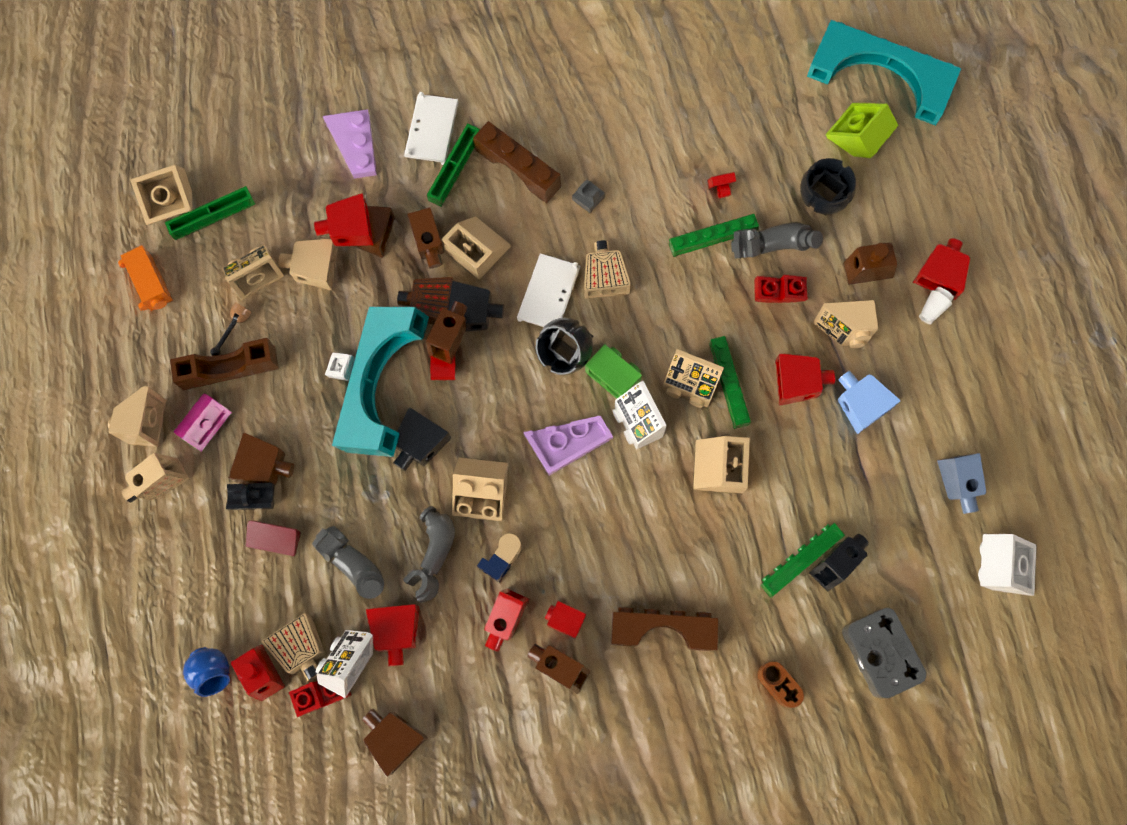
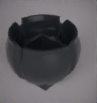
M835 158L821 159L810 166L809 170L804 173L800 184L802 200L807 207L812 206L814 212L825 216L836 214L845 209L848 203L852 201L856 191V178L850 166L843 167V161ZM820 183L837 194L832 201H827L814 191Z
M558 318L543 327L539 337L536 339V354L544 367H551L550 372L558 375L574 373L587 364L588 359H590L593 352L592 338L594 336L584 325L580 326L579 321L572 318ZM565 333L575 340L578 347L576 351L562 341Z

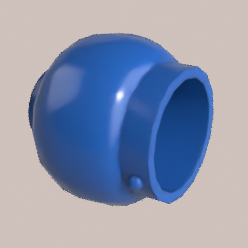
M202 647L193 651L186 660L183 667V676L187 685L195 690V694L201 697H208L219 693L229 684L230 666L223 652L214 648Z

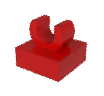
M735 172L714 176L707 180L709 189L717 187L719 199L731 195L729 185L736 182Z

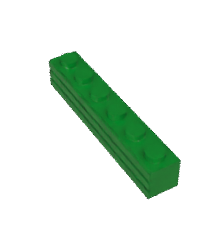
M467 123L427 193L429 202L442 207L475 148L473 137L479 132V128Z
M245 186L165 222V225L174 240H178L256 205L249 189Z
M750 214L670 238L669 247L673 257L732 240L734 239V232L738 230L756 229L758 231L759 225L755 214Z
M722 336L711 339L709 346L714 362L724 367L720 376V382L733 427L737 429L749 426L751 420L726 337Z
M835 523L831 526L827 524L821 529L823 533L819 536L815 534L809 539L811 541L810 544L807 546L803 544L797 549L799 551L798 554L795 556L791 554L786 559L787 563L785 565H778L774 569L775 573L770 576L768 574L762 579L763 583L760 586L770 598L845 536Z

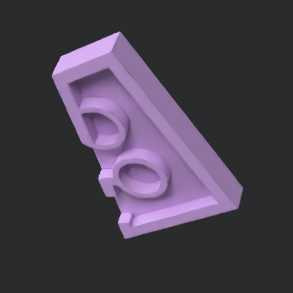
M368 109L323 116L353 178L377 175Z
M601 416L577 420L560 426L545 427L546 429L523 432L549 476L613 439V435Z

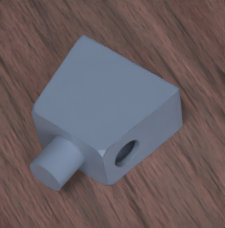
M980 453L938 460V466L949 500L960 499L963 514L979 511L976 496L986 494Z

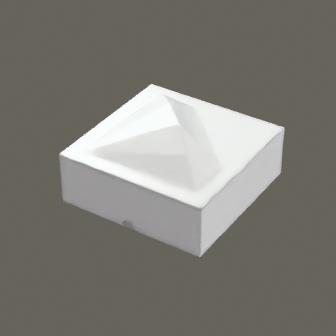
M333 352L325 375L329 378L348 381L355 357Z

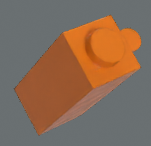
M143 245L120 255L121 260L118 261V264L121 268L126 267L142 301L138 304L140 311L162 309L167 303L173 301L152 255Z

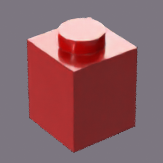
M557 601L556 606L550 605L545 619L548 620L547 626L575 640L586 618L585 613Z

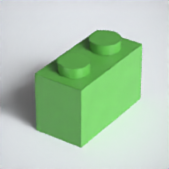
M605 344L585 365V373L616 399L641 382L642 379L641 370L634 363L630 362L628 364L622 359V354L616 348H609Z

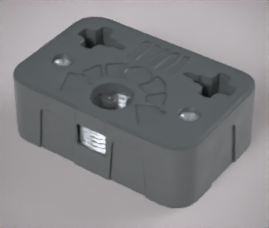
M884 608L844 626L842 630L843 638L848 644L854 656L853 658L874 697L880 699L891 698L925 681V668L894 610ZM885 619L887 624L880 628L878 623ZM869 653L876 656L874 660L875 665L868 662ZM907 668H910L912 671L909 674V677H905L904 672L907 671Z

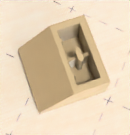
M476 216L457 223L441 239L444 251L479 280L511 247L507 241Z
M721 436L696 440L693 490L744 494L748 488L750 438Z
M458 457L453 472L452 516L502 521L507 488L508 463Z

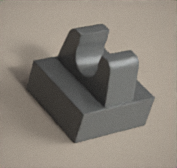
M586 180L572 195V200L591 213L605 197V192L589 180Z

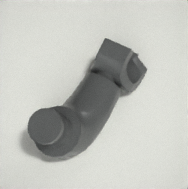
M798 222L773 226L760 232L756 229H743L734 232L731 250L734 252L735 259L756 257L760 253L764 254L784 249L806 251L810 247L819 248L823 242V235L820 231H813L811 226Z
M434 506L426 508L420 515L421 521L425 522L427 526L426 533L429 535L430 540L420 565L422 570H414L403 579L406 584L414 586L422 579V585L416 591L417 601L421 603L431 600L437 595L439 582L433 575H437L455 538L453 521L448 514L437 512Z
M332 526L322 529L316 535V539L312 543L313 547L328 562L335 557L332 563L353 583L360 596L367 599L379 596L384 589V580L381 571L376 565L352 546L348 545L344 549L343 546L349 540L338 528Z

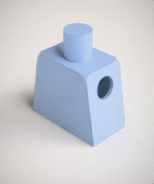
M848 371L838 379L847 390L838 398V402L857 434L900 402L898 397L870 374L858 381L852 372Z

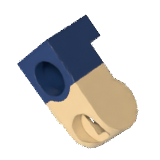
M509 533L503 535L499 540L498 549L490 560L487 561L482 558L477 567L500 583L522 550L519 538Z

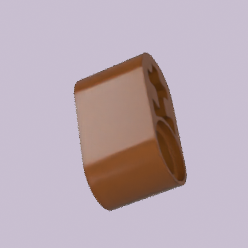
M768 662L760 666L758 678L779 705L786 708H795L802 703L804 699L803 690L780 663ZM770 666L774 667L778 673V677L774 682L769 681L765 675L766 669ZM782 684L785 690H793L792 698L794 700H785L786 692L783 688L775 689V686Z

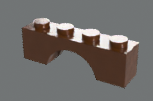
M488 121L473 137L475 149L479 154L493 164L499 162L510 168L521 178L528 190L546 204L561 188L560 173Z
M268 338L245 342L238 350L224 355L201 356L191 354L170 359L173 383L183 391L279 369L276 348Z
M619 607L618 612H613L611 645L637 647L646 632L654 628L665 627L679 633L685 640L688 650H718V618H712V613L696 612V617L686 616L685 611H670V615H660V610L644 609V613H634V608Z

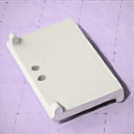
M419 92L405 149V157L441 162L444 165L456 117L458 99L424 95L423 92Z
M540 253L517 320L544 327L552 320L563 318L581 266L576 262L570 263Z

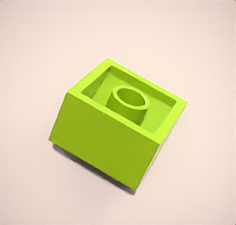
M852 103L825 135L853 157L872 158L899 125L888 104Z

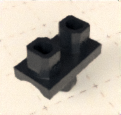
M273 483L227 484V510L273 509Z

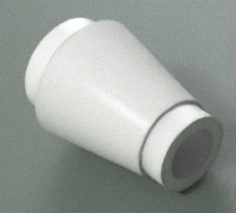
M937 287L935 291L932 290L919 318L927 324H932L952 305L953 295L941 287Z

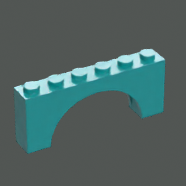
M831 20L811 63L807 77L828 85L835 74L849 66L872 64L887 68L902 77L912 89L916 100L914 118L936 126L944 113L961 68L954 66L952 63L933 58L928 54L911 50L909 47L895 44L885 38L868 34L864 30H858L842 22Z
M416 307L368 308L334 435L333 447L347 453L394 457L399 432L383 425L380 421L375 406V393L380 374L391 356L405 344L424 338L429 316Z

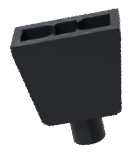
M452 281L448 310L450 311L454 301L467 306L464 314L466 318L465 332L487 330L489 318L503 319L504 304L491 303L492 297L488 289Z
M409 407L397 431L399 432L396 449L400 451V454L393 464L403 471L407 470L413 460L425 466L450 441L451 436L449 432Z
M856 534L853 538L848 536L836 545L809 574L828 592L843 582L868 556L864 550L869 545L868 540L861 534Z

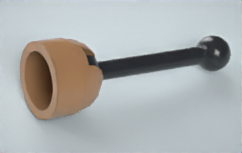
M236 302L234 303L230 311L232 322L216 347L210 350L212 356H219L220 348L236 323L245 322L252 314L250 310Z

